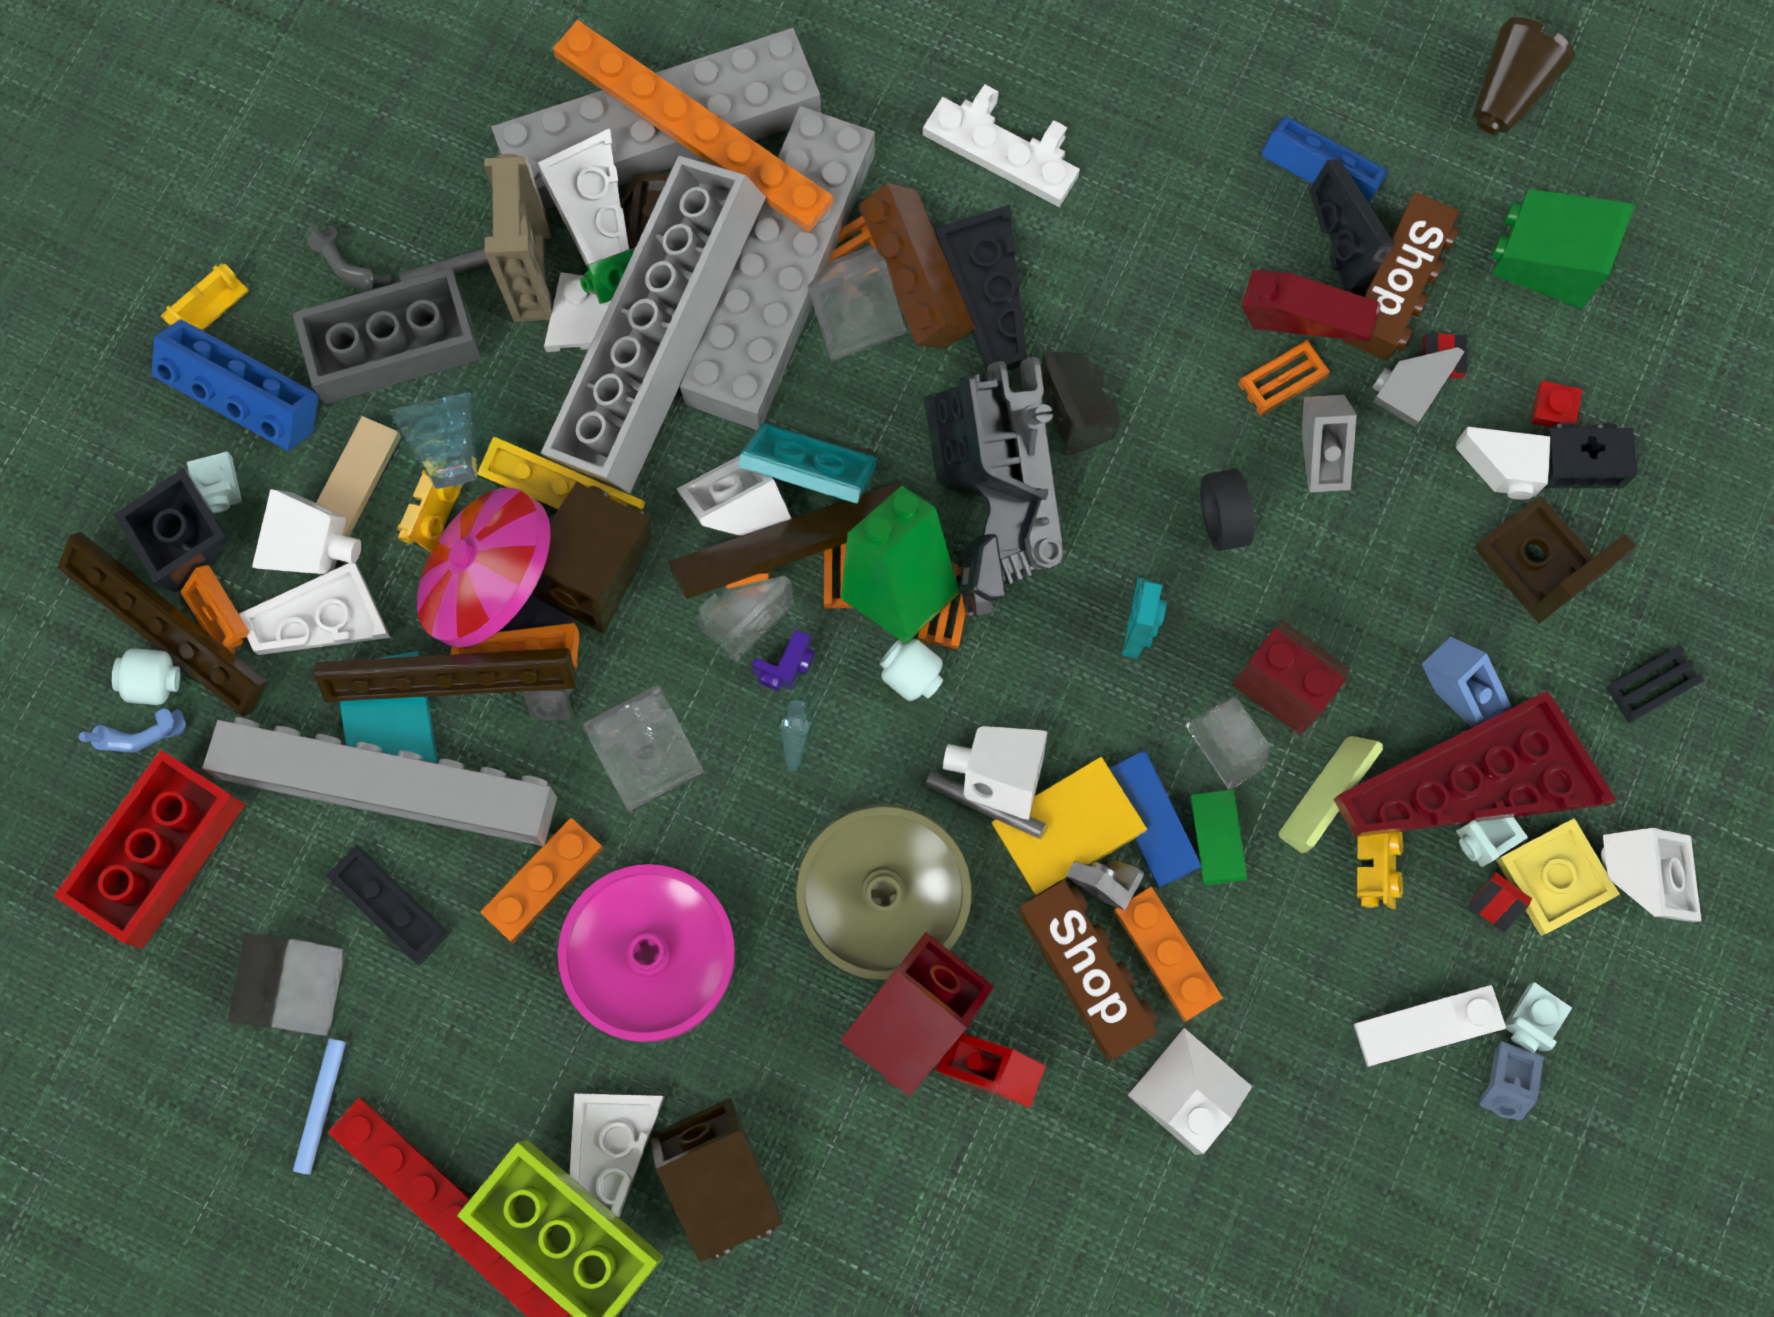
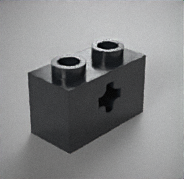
M1562 423L1552 426L1543 435L1550 436L1548 484L1544 488H1624L1637 476L1633 428H1618L1614 423L1598 424L1592 428H1577L1573 423Z

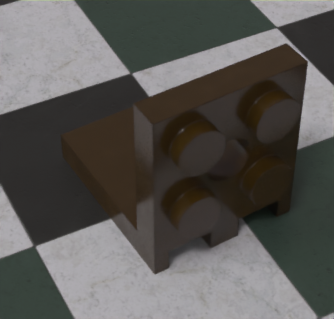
M1541 495L1474 547L1539 624L1636 548L1634 543L1624 534L1594 557ZM1525 545H1538L1544 552V561L1536 563L1529 560L1525 555Z

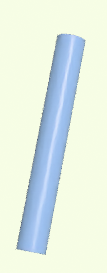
M328 1039L294 1164V1172L311 1175L346 1042Z

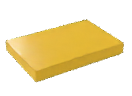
M1102 757L1034 796L1030 816L1047 823V829L1042 839L1033 837L997 819L991 822L1035 896L1042 894L1063 880H1067L1068 877L1066 875L1074 861L1090 866L1147 831L1146 826Z

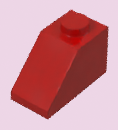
M962 1033L941 1058L936 1071L997 1097L1030 1108L1046 1066L1013 1049Z

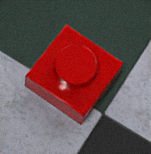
M1542 380L1537 386L1531 423L1550 428L1562 423H1573L1576 425L1582 389Z

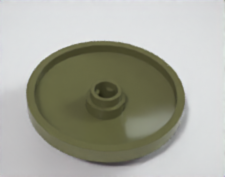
M892 804L868 805L837 817L825 826L811 842L803 857L798 873L796 890L797 908L808 938L815 948L832 964L856 976L888 980L925 932L948 950L953 947L965 927L970 912L971 880L966 861L959 846L952 836L934 819L904 806Z

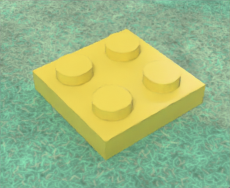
M1575 818L1496 859L1507 880L1532 898L1526 912L1540 936L1557 929L1620 895L1614 883L1608 878L1605 868Z

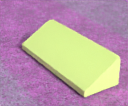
M1355 736L1347 737L1279 831V837L1302 854L1312 849L1339 812L1333 799L1359 784L1383 750V744L1378 741Z

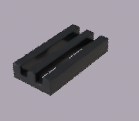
M1681 645L1606 687L1628 723L1635 721L1704 681L1700 674L1695 675L1692 670L1695 666L1691 660L1686 661L1682 655L1685 651ZM1671 660L1676 665L1674 669L1626 696H1623L1620 689ZM1682 674L1686 682L1634 711L1629 705L1631 702Z

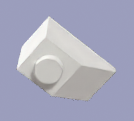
M1467 427L1456 441V449L1494 492L1508 493L1510 498L1524 500L1535 497L1548 484L1550 436Z

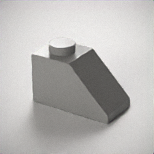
M1457 347L1399 361L1393 371L1385 367L1372 387L1379 392L1373 402L1416 427L1465 351Z
M1345 395L1304 397L1302 442L1309 492L1351 490L1357 415Z

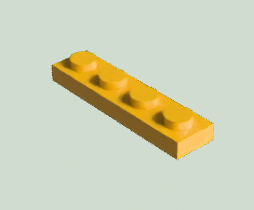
M494 436L477 473L507 488L521 490L533 499L556 509H559L576 482L588 488L596 486L605 491L612 500L624 506L631 504L643 510L646 503L641 499Z

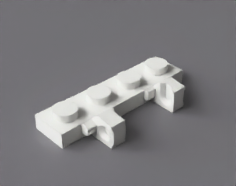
M984 84L975 97L974 102L965 100L962 106L944 97L941 98L923 127V136L1058 207L1061 206L1077 180L1080 171L1079 168L1063 160L1065 151L1060 149V146L1066 138L1064 136L1067 130L1066 126L1053 120L1041 142L1035 138L1028 142L994 124L995 117L990 114L998 101L997 90Z

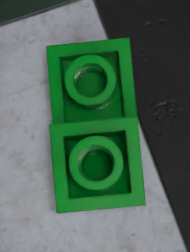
M1234 790L1192 794L1191 805L1203 885L1247 881Z

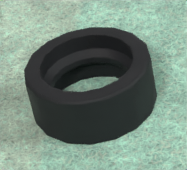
M1235 468L1203 475L1200 485L1201 507L1204 524L1212 546L1216 551H1223L1251 545L1254 538V514L1248 486L1242 473Z

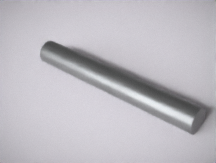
M485 248L399 273V277L402 282L451 267L456 274L489 264L485 255Z
M934 771L930 773L926 781V787L1033 837L1042 839L1046 832L1047 823L1030 816L1029 820L968 800L963 795L964 785Z

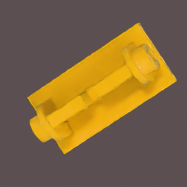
M221 263L218 267L215 265L209 275L171 307L168 305L166 307L167 310L161 317L170 326L182 319L203 331L247 294L249 290L235 277L234 272L225 263Z
M439 461L438 465L430 463L428 469H423L422 476L413 494V497L421 500L419 506L409 504L401 523L397 527L400 531L398 539L408 544H413L415 541L429 552H431L443 533L446 521L465 481L463 477L443 461Z
M1402 832L1358 837L1357 859L1374 860V867H1357V898L1361 899L1362 907H1379V900H1383L1386 906L1396 910V898H1402L1403 894L1401 872H1396V855H1402L1403 852Z

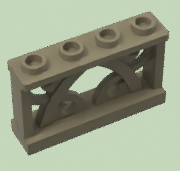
M509 153L498 155L496 158L484 159V168L493 189V237H485V255L513 321L550 320L553 301L545 282V239L552 238V229L528 159L524 156Z

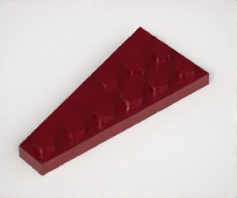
M1548 690L1339 794L1333 799L1355 837L1465 824L1473 820L1481 822L1608 806L1617 801Z

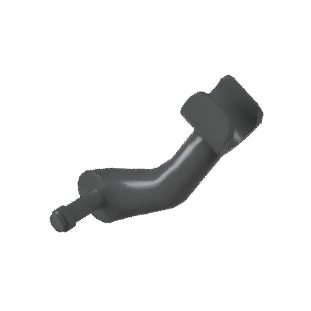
M317 225L313 226L307 238V244L312 250L324 255L334 273L341 280L364 291L372 290L373 284H391V276H373L369 267L352 266L343 259L333 244L337 236L335 226L329 225L325 236L319 233Z

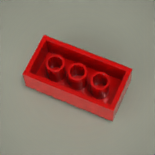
M160 749L54 894V897L124 944L143 949L246 804Z

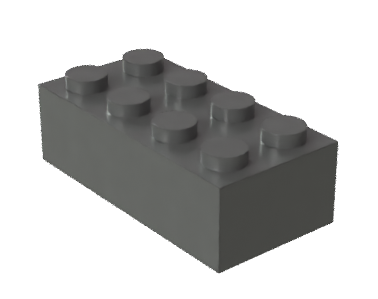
M452 267L292 313L312 388L319 394L324 404L482 359L463 290Z

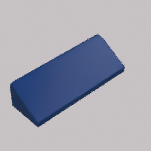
M1284 116L1273 130L1262 152L1264 158L1311 183H1314L1327 160H1341L1368 203L1371 202L1388 173L1387 169L1287 116Z
M1144 750L1109 768L1147 828V831L1136 837L1135 840L1158 888L1196 872L1201 868L1199 859L1146 751Z

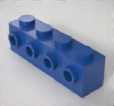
M182 319L154 336L151 376L287 451H290L313 433L319 394Z

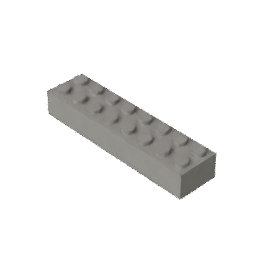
M794 28L656 72L661 78L753 141L790 129L800 106L821 113L820 93ZM603 90L491 126L501 154L509 153L527 157L545 210L556 207L535 165L609 128L612 139L613 162L618 176L617 186L630 182L635 174H655L673 168L678 155L693 160L701 159Z
M802 106L799 107L778 158L833 195L834 204L812 231L808 233L765 202L763 203L681 383L680 389L684 405L754 430H758L761 424L764 423L818 293L819 283L823 274L828 269L829 259L833 250L838 245L839 235L847 223L874 158V131Z
M678 155L541 454L561 466L629 494L631 493L765 201L766 196L746 175Z

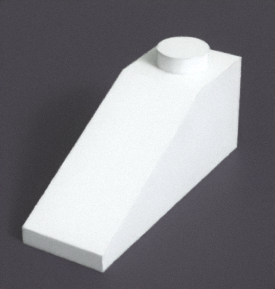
M1492 985L1354 1024L1367 1067L1506 1029Z

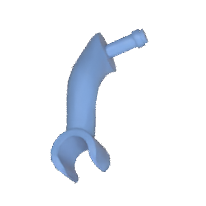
M161 709L155 713L157 724L140 733L129 734L104 725H98L92 730V733L81 732L79 740L82 742L91 741V744L97 750L133 753L143 750L162 738L175 737L184 733L186 723L181 710L176 709L171 713L168 709Z

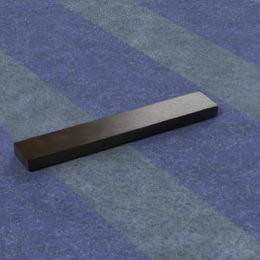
M896 482L864 493L857 504L844 500L669 561L670 571L684 597L689 599L847 543L848 532L902 485L900 482Z
M82 532L70 535L58 564V569L161 651H166L176 664L242 717L253 713L268 682Z
M569 648L316 662L313 670V675L325 702L575 689L577 675Z

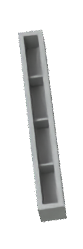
M235 718L233 723L217 720L202 767L214 779L539 846H545L557 801V796L551 787L547 786L548 782L541 778L522 776L521 781L505 778L506 773L488 767H482L480 772L465 770V765L449 759H440L438 764L423 761L424 757L409 751H398L397 756L382 753V748L364 742H358L356 748L341 745V740L329 735L316 734L315 739L301 737L299 731L289 727L275 726L274 731L261 729L260 724L244 718Z

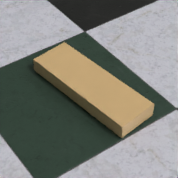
M363 416L359 420L316 504L346 517L343 535L348 537L351 535L402 437L399 431Z

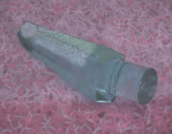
M800 700L789 702L788 717L782 720L785 762L788 771L798 770L809 729V722L805 719L806 703Z

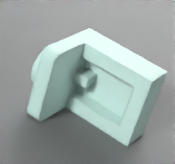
M1514 817L1481 822L1473 820L1456 831L1461 837L1459 843L1463 852L1470 860H1477L1481 867L1494 861L1500 855L1528 838Z

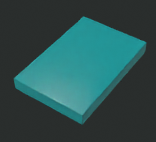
M762 423L740 453L737 467L857 504L876 471L878 459H876L877 457Z
M413 651L381 658L422 656L419 651ZM428 697L340 701L346 746L356 748L358 742H364L382 748V753L397 756L398 751H409L424 757L423 761L438 764Z

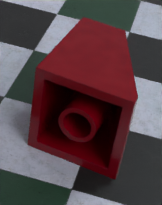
M1281 620L1250 659L1232 686L1301 735L1320 716L1347 680L1350 668L1288 623Z
M925 932L840 1041L848 1046L858 1058L865 1060L885 1076L891 1085L901 1089L910 1097L965 1031L994 986Z

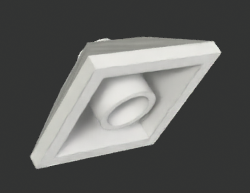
M740 456L677 488L685 503L702 526L743 536L792 519L774 479L737 467Z
M1656 828L1603 835L1604 847L1601 851V860L1607 871L1608 878L1654 917L1688 922L1701 921L1691 836Z
M1183 1028L1128 1096L1195 1155L1206 1152L1229 1124L1252 1086Z

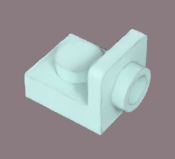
M228 452L187 462L191 477L213 513L226 511L230 508V505L242 502L233 458Z
M1530 983L1505 1021V1026L1513 1034L1511 1040L1521 1048L1535 1053L1536 1050L1538 1052L1549 1051L1557 1043L1553 1038L1572 1007L1537 983Z

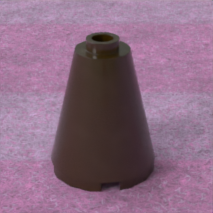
M1511 17L1503 24L1499 30L1473 113L1477 120L1478 128L1491 135H1497L1499 132L1507 133L1571 65L1575 52L1572 45L1562 35L1556 33L1552 39L1542 33L1545 25L1523 17Z

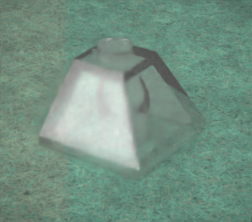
M872 245L834 259L807 285L831 361L907 333L886 261Z
M784 575L726 589L719 597L716 594L711 596L699 610L701 615L697 619L700 629L737 663L794 605L791 581Z

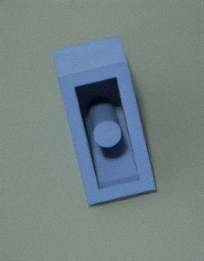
M1450 636L1421 664L1435 693L1471 728L1512 708L1487 653Z

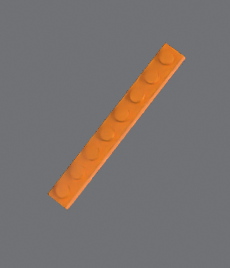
M579 20L573 24L552 48L554 56L708 164L746 175L766 196L764 202L806 232L810 233L834 204L833 195Z

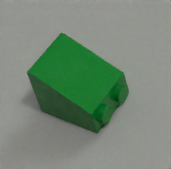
M1528 189L1520 203L1513 201L1504 219V224L1509 225L1506 236H1499L1492 250L1491 258L1496 259V263L1491 274L1582 309L1609 276L1635 205L1627 202Z
M904 486L897 489L848 532L841 599L905 644L958 596L959 589L936 508Z

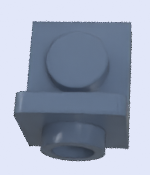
M1501 1041L1494 1051L1489 1087L1481 1095L1479 1105L1493 1111L1500 1117L1522 1120L1538 1101L1544 1057Z

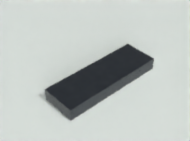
M358 845L326 875L337 888L419 966L450 935L425 908Z

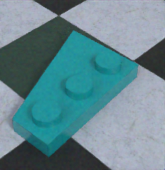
M1137 578L1122 650L1123 656L1138 659L1144 647H1151L1153 637H1156L1159 626H1162L1167 601L1160 599L1162 585L1153 580Z

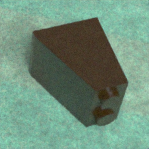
M576 482L550 521V545L547 559L531 595L603 634L651 539L650 518L647 517L644 511L634 505L627 504L624 506L612 500L605 491L596 486L588 488Z
M731 1098L650 1135L656 1171L699 1263L708 1258H721L730 1253L734 1246L749 1239L757 1240L771 1234L775 1227L783 1224L776 1201Z

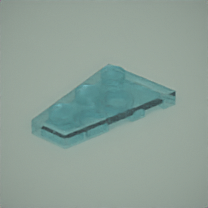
M469 392L389 410L394 423L435 489L460 486L466 482L477 480L474 404Z

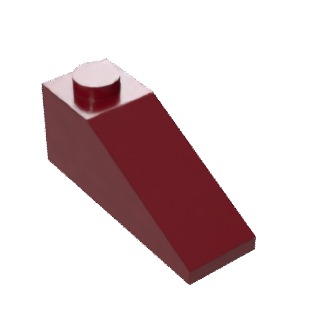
M1252 270L1241 305L1253 329L1370 342L1381 307L1378 301L1292 273Z

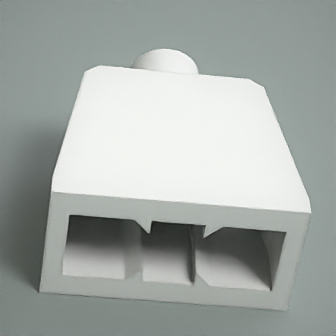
M271 489L252 567L326 574L335 570L337 560L354 564L361 552V540L343 535L346 517L295 493Z
M982 726L977 729L972 749L951 744L947 745L943 769L966 774L963 795L968 800L1029 820L1044 759L1047 731Z

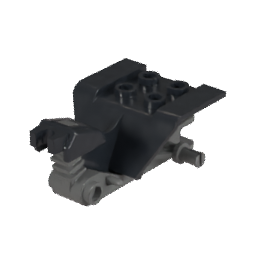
M1037 357L1024 359L1020 363L1023 392L1012 393L1010 391L1006 365L1004 361H998L988 365V381L985 379V374L961 377L958 386L924 397L937 481L946 488L984 497L988 504V516L985 520L983 535L977 536L965 548L959 592L962 593L966 616L993 613L992 600L1003 599L1006 596L1004 584H1011L1015 580L1032 575L1031 570L1056 566L1063 556V544L1045 423L1052 419L1053 414L1047 415V412L1052 411L1050 406L1042 404L1041 397L1044 393L1041 366Z

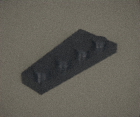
M1010 205L935 228L934 230L975 326L971 333L986 372L988 365L994 362L1004 361L1007 370L1019 367L1021 361L1027 359L1023 316L1019 297V280L1015 262L1014 236L1012 235L1011 210Z

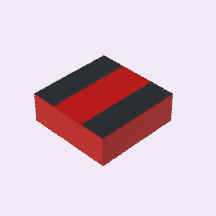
M1426 333L1423 337V355L1458 347L1465 352L1448 378H1463L1466 375L1467 335Z
M1495 873L1472 897L1468 907L1505 932L1529 907L1532 898Z

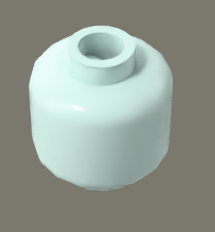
M912 638L906 644L900 639L897 640L879 663L883 667L881 673L882 680L908 701H913L921 695H924L927 699L930 698L943 682V678L938 675L943 664L941 658L915 638Z
M129 649L122 658H116L114 662L112 688L114 691H119L121 698L127 703L160 705L166 702L171 691H178L180 667L173 666L172 659L166 651Z

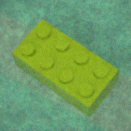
M529 1140L516 1143L457 1215L573 1317H617L664 1258L661 1253Z

